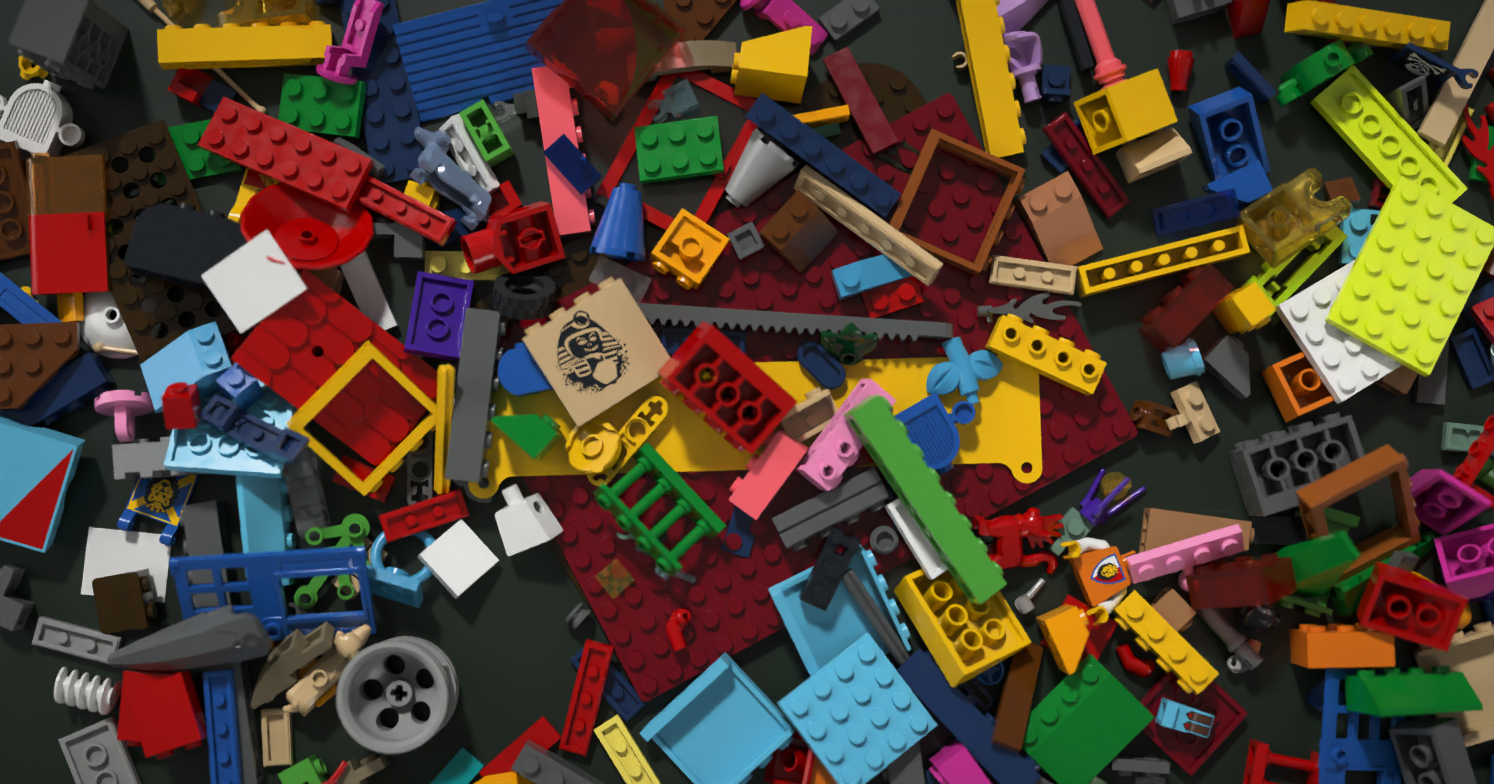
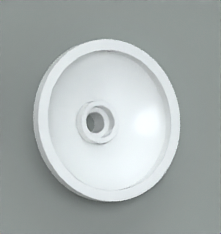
M133 277L130 279L132 286L140 287L145 284L139 279ZM109 286L108 291L86 292L83 296L84 321L78 322L80 324V334L86 344L92 350L93 345L97 342L103 343L104 346L136 350ZM146 298L142 302V310L146 313H151L157 308V301L154 298ZM115 310L117 317L111 320L110 313ZM162 323L155 325L153 328L155 338L160 333ZM106 351L98 353L114 359H126L137 356Z

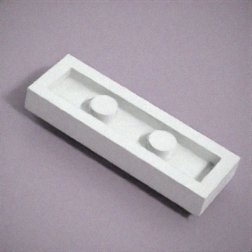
M460 114L451 116L439 128V131L447 133L451 137L449 149L462 170L468 171L472 175L473 180L492 195L500 185L495 174L482 156Z

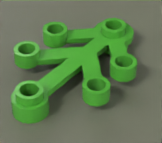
M357 513L350 514L344 518L341 525L325 528L311 527L306 533V540L311 545H317L323 539L342 536L336 546L326 548L349 547L351 543L353 547L365 546L364 539L369 534L370 524L363 515ZM351 524H358L361 530L358 533L351 532ZM317 531L320 534V539L312 540L309 536L310 532ZM367 559L366 564L371 566V562ZM337 575L339 581L338 596L343 600L352 598L355 593V586L351 583L350 575ZM314 576L308 585L299 587L294 595L296 605L301 609L312 608L318 600L317 591L328 576ZM349 586L352 592L349 595H344L341 592V588ZM302 594H309L311 601L308 603L302 602L300 598Z

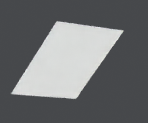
M268 230L201 275L240 334L307 289ZM266 256H271L286 264L271 262Z
M89 527L81 594L94 596L92 581L96 578L149 568V573L153 580L154 601L164 603L171 546L159 542L161 534Z

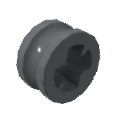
M580 602L564 621L566 623L571 622L572 628L575 630L590 614L591 610L584 609L583 603Z

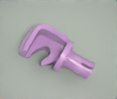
M1014 31L1006 33L1002 38L1004 45H1008L1011 60L1007 62L1009 73H1013L1015 80H1019L1024 104L1037 101L1042 98L1035 78V74L1041 70L1040 64H1042L1043 51L1040 37L1035 32Z

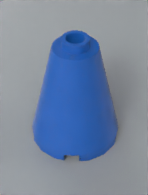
M620 183L619 187L613 188L590 245V254L600 256V253L606 254L608 258L645 262L646 249L642 192L636 190L637 185Z

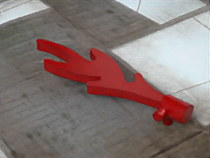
M1466 103L1462 111L1463 117L1474 141H1471L1465 135L1461 137V140L1466 150L1475 159L1486 165L1485 168L1477 166L1475 169L1487 180L1490 186L1489 192L1494 202V145L1490 150L1487 149L1489 144L1488 123L1485 115H1481L1479 117L1480 129H1477L1471 120L1468 103Z

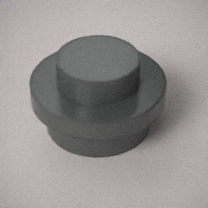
M879 526L870 535V545L879 554H889L898 545V535L891 527Z

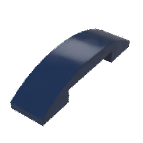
M217 394L214 395L198 416L203 422L241 445L285 463L294 464L310 442L308 437L287 427L282 430L242 411L238 404Z

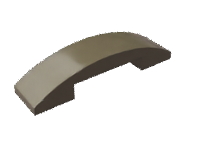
M717 40L674 43L643 82L657 81L656 76L705 69H711V74L732 71L734 53H737L736 43ZM637 52L626 56L629 84H632Z

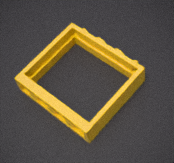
M367 340L287 421V427L310 439L308 446L365 496L369 491L371 493L375 492L382 485V478L389 471L393 473L401 466L404 461L402 458L409 450L414 452L420 447L424 441L422 437L429 430L431 432L436 430L437 404ZM373 358L431 413L362 481L303 427Z

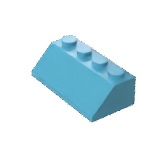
M283 472L282 478L236 475L243 553L295 550L296 538L290 530V522L293 521L292 506L288 505L287 494L290 493V481L288 477H285V472ZM281 578L282 586L296 584L295 578Z

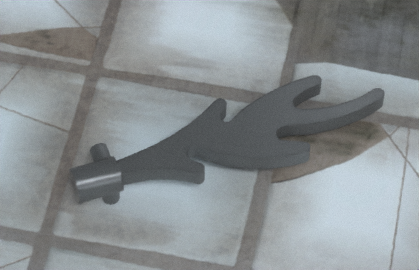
M1042 293L1027 299L1017 309L1013 307L1017 301L1016 299H1012L1003 306L992 308V305L977 306V317H987V323H991L993 314H1013L1032 324L1034 320L1029 316V314H1032L1038 318L1058 321L1065 320L1066 316L1054 314L1053 309L1062 306L1080 307L1081 303L1076 301H1056L1044 305L1042 300L1049 297L1050 294Z

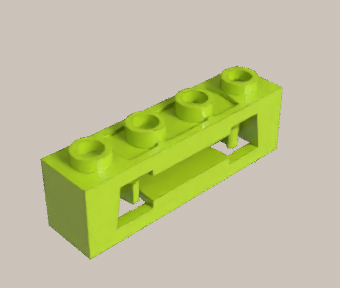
M1324 213L1316 217L1309 216L1299 226L1302 231L1296 237L1291 235L1280 246L1282 249L1281 253L1277 257L1274 255L1270 256L1261 265L1263 271L1257 277L1252 275L1242 287L1256 282L1274 307L1285 302L1348 237ZM1312 236L1313 238L1306 243L1305 241ZM1321 244L1324 245L1317 253L1308 256L1280 286L1272 281L1267 283L1265 288L1263 287L1269 279L1276 277L1304 247L1313 252L1318 250ZM1279 290V292L1272 299L1271 296ZM1273 311L1271 314H1269V317H1271L1276 311Z

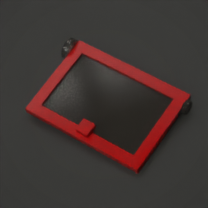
M699 70L662 75L592 202L600 209L605 210L613 188L619 187L620 183L637 185L636 190L642 192L643 220L667 231L682 208L707 224L726 191L725 188L752 132L756 128V126L744 118L757 100L750 96L734 95V88ZM718 116L725 173L641 184L634 127Z

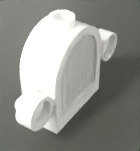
M45 80L43 84L33 83L24 85L12 94L9 101L0 95V116H2L0 120V140L5 143L17 140L20 149L55 162L54 159L58 158L63 144L72 148L79 147L85 140V133L81 127L72 124L73 112L71 105L59 93L61 86Z

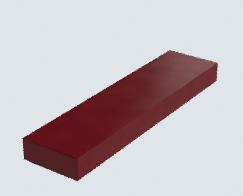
M846 47L824 58L823 63L844 103L849 106L850 114L873 157L898 145V139L849 48Z
M1063 112L1041 129L1106 219L1112 217L1131 202L1098 155H1093L1088 141L1067 112Z

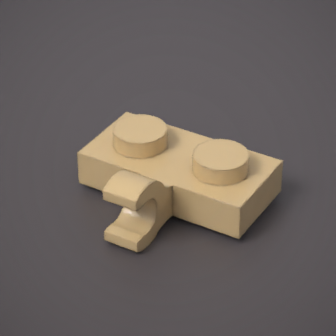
M1197 381L1170 393L1179 411V414L1165 420L1170 430L1185 425L1194 444L1220 432Z

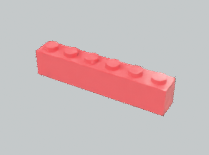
M565 64L532 68L554 218L559 236L563 238L592 233L591 226H596L594 209L588 210L587 199L592 198L590 182H584L583 171L588 170L585 154H580L578 143H583L581 126L576 127L574 116L579 115L577 98L571 99L570 88H575L573 71H567Z

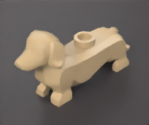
M364 624L346 634L337 631L333 641L335 645L286 693V700L289 705L284 706L283 711L287 713L299 712L305 717L316 706L315 702L340 680L345 667L352 658L362 651L361 649L372 631L370 626Z

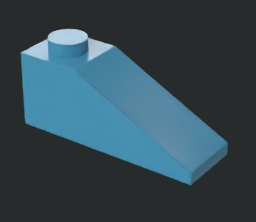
M884 254L834 269L831 272L839 301L913 276Z

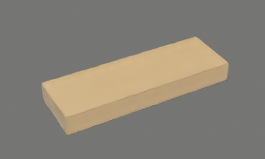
M993 255L988 284L1073 295L1077 266Z

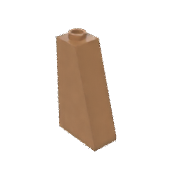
M1144 508L1139 553L1238 524L1242 530L1244 551L1249 550V545L1253 543L1254 528H1251L1252 522Z

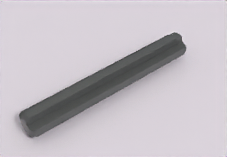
M852 568L847 569L842 582L896 662L902 665L911 657L910 653Z

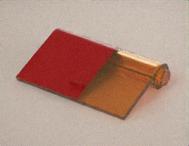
M31 153V158L25 160L32 295L110 292L104 155L49 157V153Z

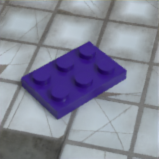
M418 271L404 353L460 361L466 308H470L474 281Z

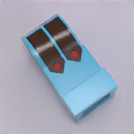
M1162 697L1155 722L1168 728L1209 738L1215 716Z

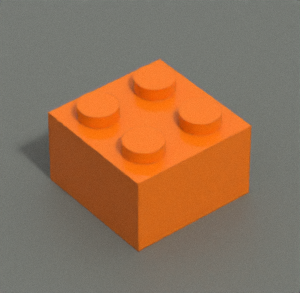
M1303 352L1275 363L1261 372L1286 423L1335 401Z

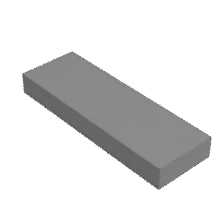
M40 616L32 644L109 664L107 661L108 656L121 649L124 637L110 633L103 634L98 630Z

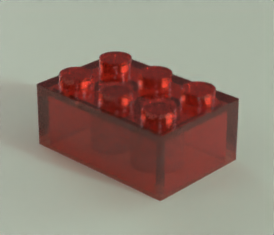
M1211 264L1202 268L1198 265L1194 269H1190L1179 280L1182 285L1170 289L1160 299L1163 304L1161 306L1158 305L1155 309L1152 308L1141 318L1143 324L1138 330L1161 353L1174 349L1235 288Z
M1278 553L1263 555L1260 560H1253L1252 556L1236 558L1235 562H1228L1227 558L1210 561V564L1195 567L1196 572L1185 576L1192 610L1270 604L1298 591L1291 557L1279 558Z

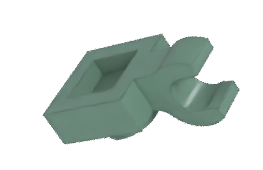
M1071 507L1065 513L1063 519L1058 521L1063 523L1064 527L1054 529L1060 532L1062 536L1056 537L1053 540L1054 543L1049 544L1046 549L1055 556H1059L1066 548V546L1061 547L1060 544L1062 542L1076 541L1084 538L1094 525L1074 507Z

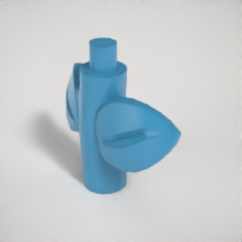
M960 337L943 342V349L950 362L938 363L931 369L926 382L927 392L945 395L959 388L961 397L966 396L967 402H970L972 405L979 403L976 392L980 389L977 380L987 381L995 377L1003 367L1002 362L995 354L986 350H977L969 355Z

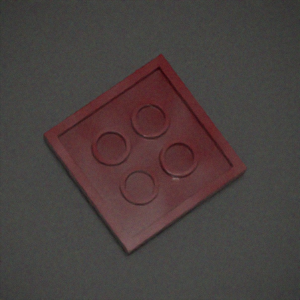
M1172 671L1169 673L1165 672L1139 701L1155 717L1142 732L1188 775L1192 776L1248 715V712L1213 680L1199 694L1195 695L1193 692L1187 694L1177 684L1176 681L1179 678ZM1163 697L1214 715L1215 718L1209 738L1168 728L1156 723L1155 719L1161 698Z

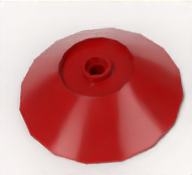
M282 183L270 185L253 195L241 212V232L246 241L250 242L268 230L294 269L324 270L347 264L365 252L374 236L373 217L365 206L354 201L350 211L347 212ZM266 256L271 262L286 264L276 258Z

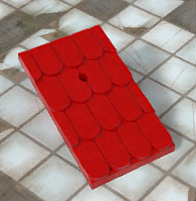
M305 269L299 274V277L307 289L263 318L231 357L233 361L270 387L297 409H300L369 340L429 398L437 403L438 371L418 355L404 353V344ZM372 358L312 419L371 464L378 467L409 433L417 427V424L419 425L423 417L428 414V409Z

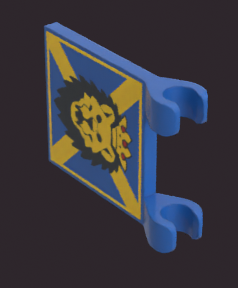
M139 474L127 506L118 520L117 527L124 531H132L137 514L166 523L167 525L159 538V542L164 545L174 546L181 525L179 516L182 512V506L189 505L200 475L140 478Z

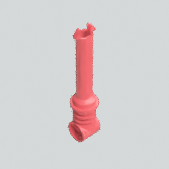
M1074 0L1096 62L1093 80L1097 81L1099 85H1103L1101 90L1127 80L1123 79L1126 76L1125 70L1127 66L1126 64L1122 65L1121 60L1114 56L1095 0Z

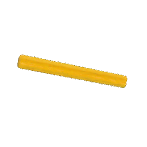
M450 364L440 365L437 376L434 491L439 495L449 493L451 490V479H445L455 388V368Z

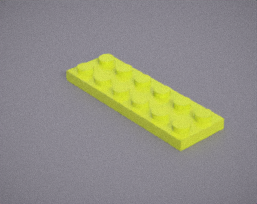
M1355 66L1350 67L1310 102L1390 190L1396 179L1401 175L1451 203L1468 189Z

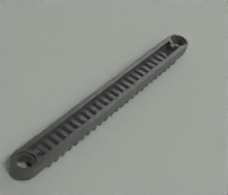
M637 303L651 326H655L658 321H661L662 326H667L669 322H672L674 327H678L680 322H682L685 328H689L691 323H694L697 328L704 321L711 325H717L719 330H723L725 325H728L731 331H734L736 326H739L741 331H746L747 327H751L753 333H756L758 328H762L763 332L767 334L769 329L773 328L775 334H779L780 330L784 329L787 335H790L792 330H796L797 335L801 336L803 331L806 330L809 336H813L815 331H818L821 336L822 331H830L835 334L840 333L849 323H853L863 335L876 334L877 341L886 336L887 341L891 342L897 336L899 342H903L908 337L910 343H914L917 338L952 339L954 324L942 322Z

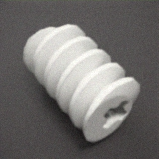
M61 668L54 686L55 702L59 704L66 702L70 707L77 705L82 710L88 708L90 712H97L99 710L101 715H107L112 711L121 693L120 681H117L112 688L110 678H107L100 685L101 677L99 675H96L92 682H89V673L85 672L81 679H78V670H73L70 676H67L68 668Z

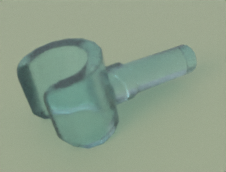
M658 567L655 568V572L664 580L668 579L669 574L663 573ZM683 571L675 574L676 577L690 583H694L696 577Z

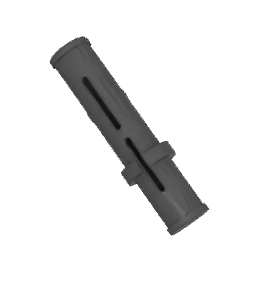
M1205 595L1190 606L1227 645V650L1230 653L1233 652L1249 671H1252L1264 660L1246 641L1247 637L1244 634L1240 635L1210 603Z

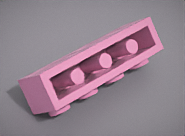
M861 379L794 468L819 490L829 491L836 488L843 478L841 474L847 466L850 467L857 461L860 455L858 451L863 446L843 414L869 395L879 394L880 397L884 396L891 406L896 402L890 394L872 379Z

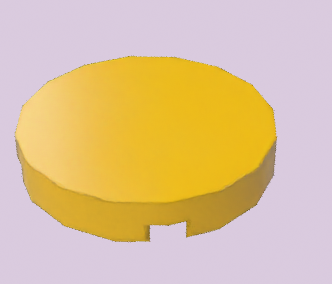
M593 418L579 427L576 425L570 432L565 445L570 465L579 472L591 476L603 474L611 469L619 459L622 449L621 437L617 429L607 421Z

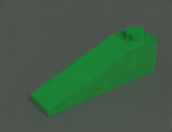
M1340 531L1279 548L1256 567L1260 571L1263 581L1272 590L1311 598L1328 592L1331 586L1339 580L1340 576L1361 555L1345 532Z

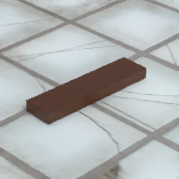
M1031 643L1010 656L991 744L1016 753L1021 750L1044 647Z

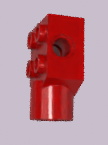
M543 201L488 217L486 229L461 236L463 255L472 274L499 266L505 272L516 274L566 258L551 203Z

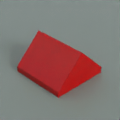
M796 729L791 735L794 738L793 741L782 751L777 748L771 754L773 759L766 766L764 782L770 784L811 783L816 755Z

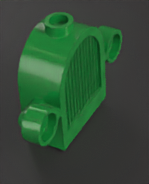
M1339 39L1312 54L1280 77L1283 84L1278 87L1280 95L1275 98L1279 105L1283 107L1337 77L1374 53L1368 44L1362 47L1359 42H1354L1346 47L1342 39Z

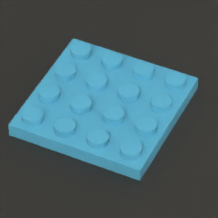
M258 380L264 396L245 412L283 430L287 427V421L296 413V407ZM221 390L200 397L202 411L215 394L225 398ZM201 419L196 428L172 430L164 467L169 471L282 478L285 462L272 459L241 445L212 428Z
M865 633L777 702L778 706L836 784L867 783L937 726L936 722L869 633Z

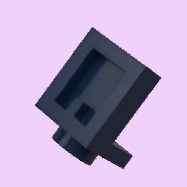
M1046 64L1041 66L1040 95L1042 98L1039 100H1047L1046 103L1051 105H1060L1071 97V90H1069L1071 66Z

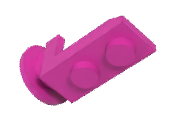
M356 0L354 2L342 46L327 45L324 53V64L316 65V72L320 76L340 84L352 85L357 82L358 77L350 73V68H366L384 3L378 0Z
M792 0L740 1V7L744 11L753 8L755 10L754 13L760 19L770 20L782 32L804 26H812L810 56H813L829 34Z

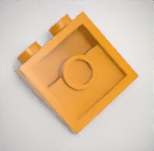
M682 208L651 252L650 260L653 261L652 266L662 274L670 272L677 277L676 282L681 287L687 290L693 287L698 290L730 239Z

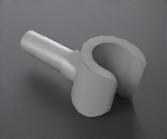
M1040 578L1030 591L1015 600V607L1020 614H1026L1035 607L1030 599L1046 583L1044 579Z

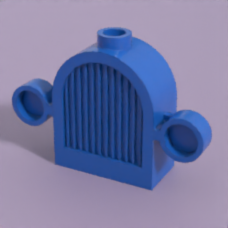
M935 392L896 414L894 417L906 426L909 432L907 437L912 444H916L922 450L925 456L923 460L928 468H933L940 476L954 468L952 460L959 450L960 438L954 424H967L971 422L975 417V408L970 402L960 401L952 407L951 413L948 414Z

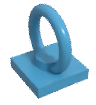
M427 530L412 535L419 538L426 548L435 541L434 537ZM382 532L376 538L371 548V566L367 565L371 594L420 608L423 601L421 584L432 573L426 566L412 576L398 568H385L382 562V551L387 541L384 532Z

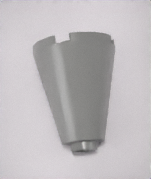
M756 127L725 188L728 193L726 198L738 208L741 205L747 207L797 168L800 162L793 155L789 156L786 154L787 152L784 147Z

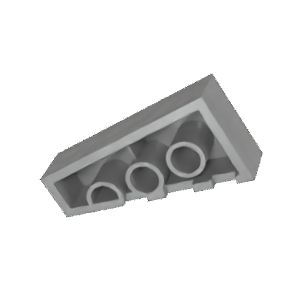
M171 436L160 437V442H150L149 439H135L132 441V444L112 445L114 480H137L139 474L140 478H162L211 473L166 470L164 462Z

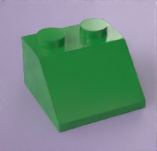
M537 414L494 416L491 420L534 460L541 461L563 436L558 431L561 426L546 414L543 417Z

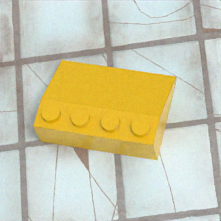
M923 569L904 576L893 590L952 688L976 677L1032 643L1000 591H997L981 605L970 603L948 570L929 580Z

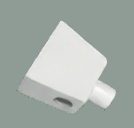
M517 484L501 491L508 505L497 511L495 518L508 557L549 541L563 532L561 525L540 494L536 493L523 498Z

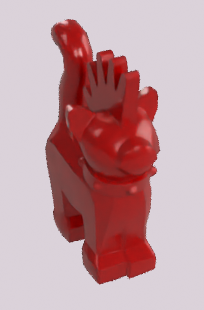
M1031 507L1024 514L1005 515L992 520H985L982 516L974 515L973 528L978 530L979 535L993 537L992 544L986 545L988 549L986 554L1002 570L1015 567H1036L1042 562L1047 563V574H1053L1058 568L1057 557L1051 551H1038L1031 555H1024L1022 551V538L1027 537L1032 549L1035 548V543L1043 548L1042 540L1053 544L1054 541L1051 539V536H1062L1060 532L1054 530L1064 527L1063 523L1057 522L1063 519L1062 514L1042 517L1039 509Z

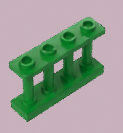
M647 442L633 456L637 465L613 487L609 488L605 483H602L595 490L594 495L596 496L597 503L616 517L619 527L626 532L629 531L636 538L638 547L642 551L651 554L656 560L657 567L663 573L673 577L683 568L677 561L702 536H707L711 540L726 525ZM644 473L649 474L656 481V486L629 510L618 497ZM663 494H668L676 502V507L649 531L638 518ZM683 515H688L695 523V528L669 552L657 539Z

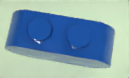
M524 342L514 344L515 349L508 350L500 359L498 377L503 387L510 393L522 397L554 390Z

